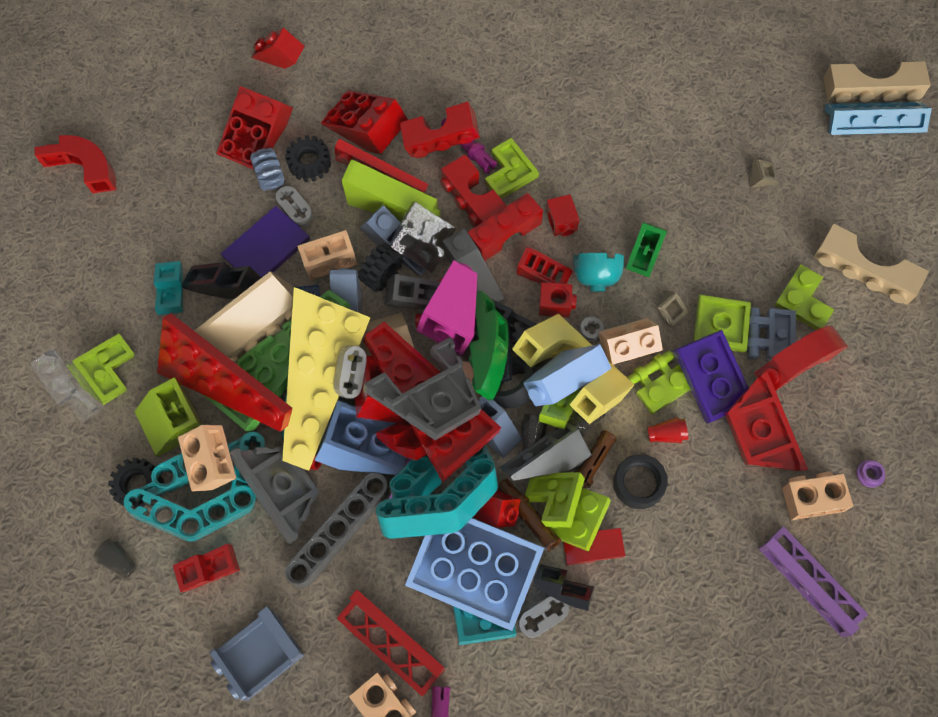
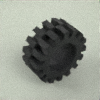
M305 135V140L298 137L297 143L292 141L290 143L291 147H287V154H285L291 174L295 175L298 180L303 178L304 182H308V178H311L312 182L316 181V176H319L320 179L323 178V172L327 174L329 171L328 167H331V157L322 139L318 141L316 136H313L312 140H310L309 135ZM307 153H313L318 157L311 164L300 163V158Z
M387 243L379 244L376 250L373 249L371 255H367L366 261L361 264L360 267L362 268L358 271V278L373 291H382L383 287L387 286V280L399 273L397 271L402 267L403 255Z
M133 458L132 462L128 459L124 460V466L118 464L116 468L119 471L117 473L112 471L110 475L114 480L108 481V485L112 487L109 492L114 496L113 499L124 506V498L129 492L127 489L128 481L135 475H144L146 485L153 482L151 475L156 466L143 458L142 460ZM160 476L158 482L164 483V479ZM142 499L139 502L134 501L132 503L135 510L138 506H146Z

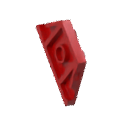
M768 371L762 373L725 413L745 465L806 471L808 470L769 373Z

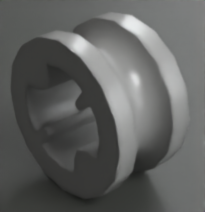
M587 317L580 325V334L588 342L597 341L599 339L598 332L604 330L602 321L596 317ZM589 324H593V328H598L595 334H589L590 331H585Z

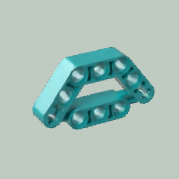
M249 432L242 438L229 444L227 443L230 453L232 450L239 448L241 451L249 450L251 442L256 443L255 448L265 447V440L259 433ZM182 453L157 465L151 475L153 482L139 489L131 490L124 498V507L133 518L189 542L197 541L250 513L256 502V495L245 479L240 476L236 466L234 470L236 479L232 481L231 490L192 510L161 498L160 496L189 484ZM167 472L174 475L172 481L168 484L158 482L160 475ZM245 494L251 500L246 506H238L235 503V498L238 495ZM142 499L145 505L151 508V512L149 513L146 508L138 506L135 510L132 503L134 501L139 502ZM213 508H222L225 511L224 516L219 520L211 519L209 513ZM168 509L173 512L171 519L167 522L157 520L160 511ZM196 521L199 527L196 532L188 534L183 531L185 523Z
M486 445L462 465L464 471L441 494L430 495L442 483V480L428 455L418 460L412 459L390 481L392 498L380 502L375 509L381 534L386 538L395 539L447 534L461 530L498 489L495 463Z

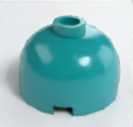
M580 253L578 256L573 255L574 275L582 285L590 287V292H605V287L615 285L623 274L624 255L615 254V258H609L607 253Z

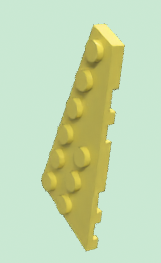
M295 287L286 403L293 410L289 425L284 430L283 461L309 471L339 398V395L334 390V378L339 352L345 346H360L370 317ZM348 355V360L354 361L355 356Z

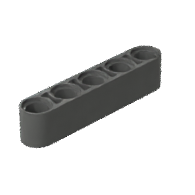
M379 473L368 474L288 563L285 575L291 584L298 588H305L312 584L375 512L377 505L387 498L389 486L383 475ZM373 483L383 484V488L379 493L369 492V488ZM354 504H364L362 513L358 515L351 514V508ZM338 524H344L346 527L345 532L341 536H333V528ZM320 545L326 546L325 555L321 558H314L313 552L315 548ZM299 567H306L307 574L305 578L296 581L294 578L295 571Z

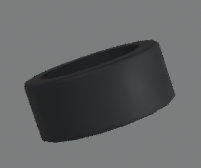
M513 357L512 376L525 374L523 380L518 386L508 391H500L504 383L501 382L494 397V401L503 408L514 409L523 406L531 400L523 382L536 372L521 357Z
M635 454L627 457L618 466L613 478V488L617 497L625 505L634 509H646L654 506L664 496L668 486V475L664 466L656 458L646 454ZM643 466L654 474L656 488L651 495L636 497L627 491L624 485V477L630 468Z

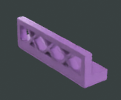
M784 526L759 548L842 638L852 636L860 628L858 624L868 615L867 612ZM781 536L791 544V555L777 541ZM796 550H797L802 556H797V555H796ZM796 560H806L811 565L812 577ZM817 572H818L823 578L817 577ZM817 581L827 582L832 587L833 599L822 589ZM838 594H839L844 600H838ZM838 604H848L857 615L851 619Z

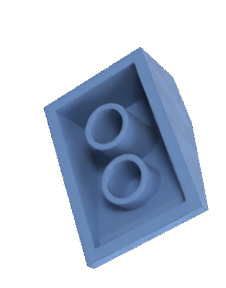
M337 401L320 442L315 461L339 470L396 475L404 468L406 457L387 447L376 435V432L396 423L356 417V407Z

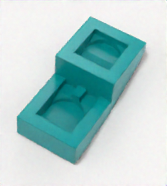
M181 261L156 263L153 283L157 289L155 300L157 315L183 312V287H181L183 283V270Z

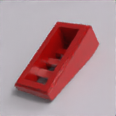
M526 247L517 266V275L539 284L541 282L567 284L573 272L572 269L529 247ZM530 260L534 262L531 268L527 266ZM539 264L544 265L541 273L537 272ZM549 268L553 269L550 278L546 276ZM558 272H561L563 275L558 283L555 281Z

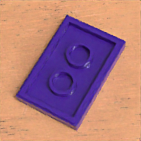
M275 206L221 253V256L233 268L250 266L258 275L264 277L270 271L273 273L299 250L297 246L307 243L310 237Z
M722 330L673 350L706 424L724 417L729 408L749 388Z

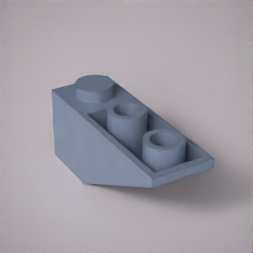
M384 205L375 210L359 227L375 244L382 245V243H387L403 255L404 261L402 264L419 276L436 260Z

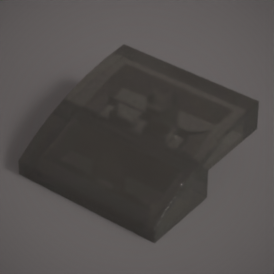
M413 201L400 222L390 247L432 273L445 253L443 250V240L451 237L456 228Z

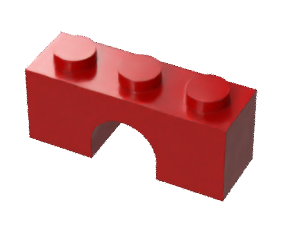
M469 101L445 108L446 122L441 128L431 130L430 125L423 116L401 122L404 149L412 158H422L429 153L445 151L452 146L468 144L474 139L480 138L475 111Z
M466 155L441 168V186L447 193L451 192L453 194L457 207L460 210L464 209L468 213V219L473 227H476L507 207L494 189L483 195H477L470 191L471 188L479 184V171Z
M526 193L467 233L479 249L484 261L502 251L505 241L515 233H519L523 237L541 225L543 209L529 193Z

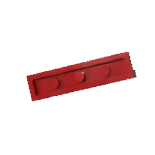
M356 590L349 598L352 601L336 619L423 697L445 668L360 591ZM356 605L365 612V625L353 626L345 619ZM369 617L377 624H369ZM382 627L386 631L387 644L374 645L370 641L369 628ZM357 629H366V637ZM390 636L398 643L390 644ZM403 646L408 651V664L396 665L391 661V647ZM379 648H387V656ZM411 654H412L420 663H412ZM425 666L433 673L422 688L413 681L412 667ZM409 667V676L400 668Z

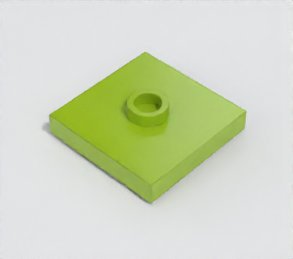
M699 294L693 342L722 330L731 350L745 353L748 344L751 302Z

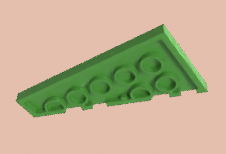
M330 290L320 296V298L349 309L351 307L347 301ZM290 320L282 325L283 330L275 336L269 335L237 361L238 366L279 398L288 385L292 324ZM206 397L248 433L253 432L260 423L251 417Z

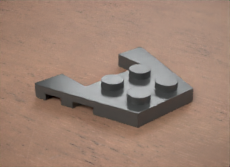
M451 337L431 347L430 355L444 371L405 393H401L384 372L364 383L363 386L365 393L434 440L477 416L481 411L477 396L470 380L465 376L462 360L455 352V344Z

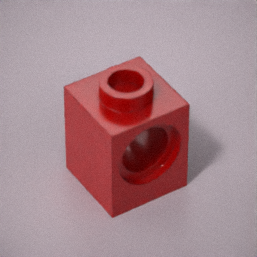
M571 194L547 200L545 212L553 235L567 237L577 231L580 219Z
M541 282L539 315L555 316L559 314L562 317H570L571 309H576L577 294H572V284ZM560 298L564 302L558 304L553 302L552 299Z
M497 490L472 518L496 528L515 526L519 515L520 499Z

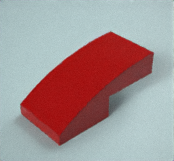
M396 423L376 432L377 438L383 444L404 457L418 460L427 455L411 425Z
M621 528L597 531L589 552L563 542L566 566L625 557Z
M225 544L203 555L196 554L173 565L180 592L198 588L240 571L232 544Z

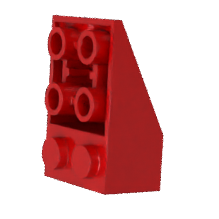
M240 86L216 154L253 169L250 159L251 154L263 148L273 149L288 124L293 107Z
M348 90L341 96L333 109L328 111L321 124L369 152L382 154L401 130L400 123L407 121L408 118L394 98Z

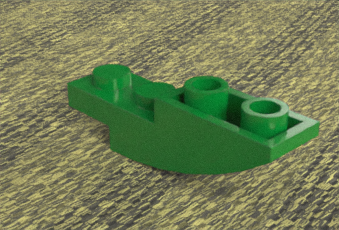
M483 291L476 293L475 318L477 320L475 333L478 340L470 343L471 354L469 355V361L474 373V378H472L474 390L490 401L494 399L505 370L508 353L507 320L496 311L495 302Z

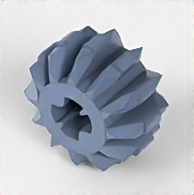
M263 148L251 154L252 166L262 190H274L284 184L283 173L272 148Z

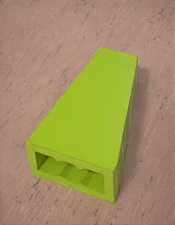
M350 161L341 180L348 205L372 213L384 205L400 222L430 231L432 224H437L441 211L438 210L436 198L357 161Z

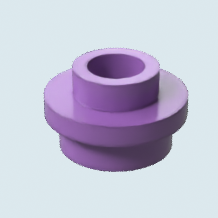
M866 460L858 465L856 476L862 485L874 488L884 482L885 469L876 461ZM866 470H871L874 473L873 479L867 476Z

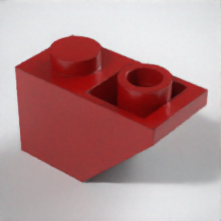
M283 27L276 32L271 31L265 38L260 37L253 46L255 51L251 58L286 69L296 64L305 46Z

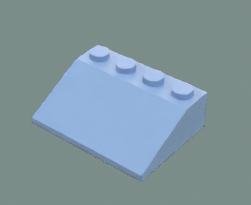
M471 518L457 532L426 535L424 537L405 586L513 631L545 547Z

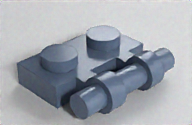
M759 308L750 309L747 344L749 359H758L759 350H766V360H772V357L796 342V311L769 308L767 317H760ZM760 328L767 329L766 339L759 338Z

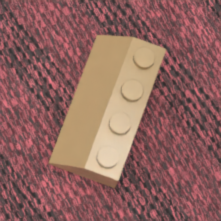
M270 271L194 331L237 364L240 357L269 335L275 336L279 333L282 325L287 321H292L294 288L291 284Z

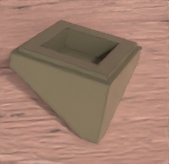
M761 159L753 160L750 178L751 188L779 184L773 162Z
M666 292L656 307L671 328L689 313L677 292Z

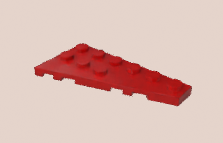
M172 313L163 317L157 367L158 374L168 379L175 377L181 385L280 432L288 427L293 410L290 405Z
M385 321L365 334L364 343L381 373L385 372L401 393H405L441 373ZM482 409L477 416L437 440H434L410 423L442 482L492 440L501 430V427Z

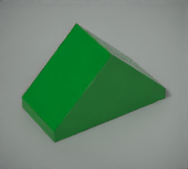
M643 222L626 269L650 277L668 230Z

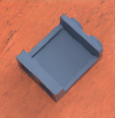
M268 606L257 613L259 617L220 648H214L209 652L213 658L210 661L212 667L220 676L222 674L225 675L229 681L227 689L236 700L240 698L242 701H249L305 656L276 613Z

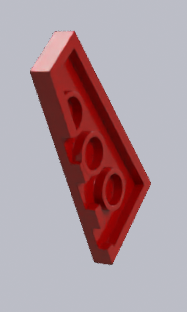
M338 139L335 145V161L347 166L351 160L357 161L418 191L426 193L427 183Z

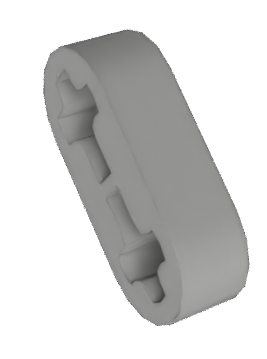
M281 187L276 193L279 207L299 227L308 226L313 220L310 206L293 187ZM285 195L291 197L293 203L290 204L288 200H284L283 197ZM299 209L301 213H305L306 217H298L296 210Z
M352 345L345 346L339 352L334 378V390L341 397L354 398L361 392L366 366V353L362 348ZM348 355L357 356V360H348ZM344 382L352 383V388H343Z
M551 596L546 598L521 616L519 621L521 633L528 638L540 636L568 615L569 605L561 602L563 605L560 610L562 615L558 616L556 613H553L546 617L545 612L551 608L550 602L554 601L556 604L561 602ZM540 615L542 616L543 621L538 623L537 632H534L532 629H525L527 617L530 616L534 620Z

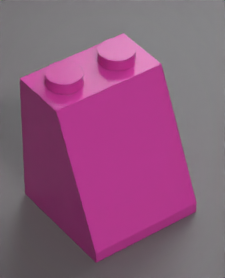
M456 261L452 262L425 308L416 329L417 332L437 343L451 337L455 344V352L460 356L464 354L474 336L477 273L470 266Z

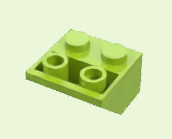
M175 377L151 389L134 411L156 457L179 446V436L203 425L185 388Z

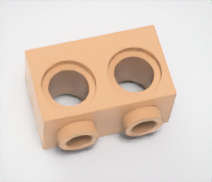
M346 230L297 246L310 281L329 275L330 270L350 268L358 265Z
M648 318L598 332L601 347L611 364L663 350L659 327Z
M201 425L178 437L191 491L213 490L236 479L222 425Z
M829 471L817 474L816 478L806 479V476H797L789 479V483L782 488L790 520L845 512L854 507L844 474L833 475V472ZM825 487L833 491L834 498L829 497L825 493ZM798 491L803 492L807 496V503L799 499Z
M377 672L349 696L364 717H387L393 710H398L402 717H413L416 713L406 698L401 701L394 691L398 687L388 674L382 677ZM375 686H380L384 691V698L378 704H373L369 699V692Z

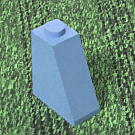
M600 344L560 352L523 383L535 406L549 405L558 402L611 369V366Z

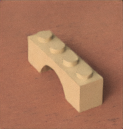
M925 61L901 62L893 76L883 79L872 78L863 74L855 64H830L823 77L827 100L836 101L837 103L860 100L863 103L872 100L891 102L896 99L915 101L922 98L931 86Z
M833 224L826 233L814 255V258L818 259L823 266L833 267L841 271L845 277L857 279L865 283L870 290L881 291L890 296L892 301L906 305L918 295L929 273L928 270L906 259L893 266H880L870 262L862 255L858 248L857 235L836 224Z

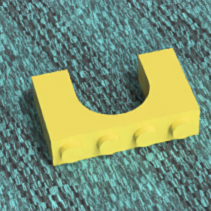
M557 314L525 330L512 350L530 367H533L545 359L554 358L562 351L593 345L561 315ZM610 361L611 369L587 383L570 404L589 424L620 403L634 386Z

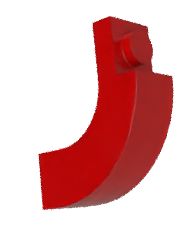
M59 135V144L34 147V155L43 167L64 164L83 166L84 183L92 193L116 190V176L113 167L101 149L93 142L79 136Z
M826 326L791 344L772 357L771 361L754 372V374L758 378L760 374L768 371L773 386L777 391L803 372L817 364L829 361L849 346L833 326Z

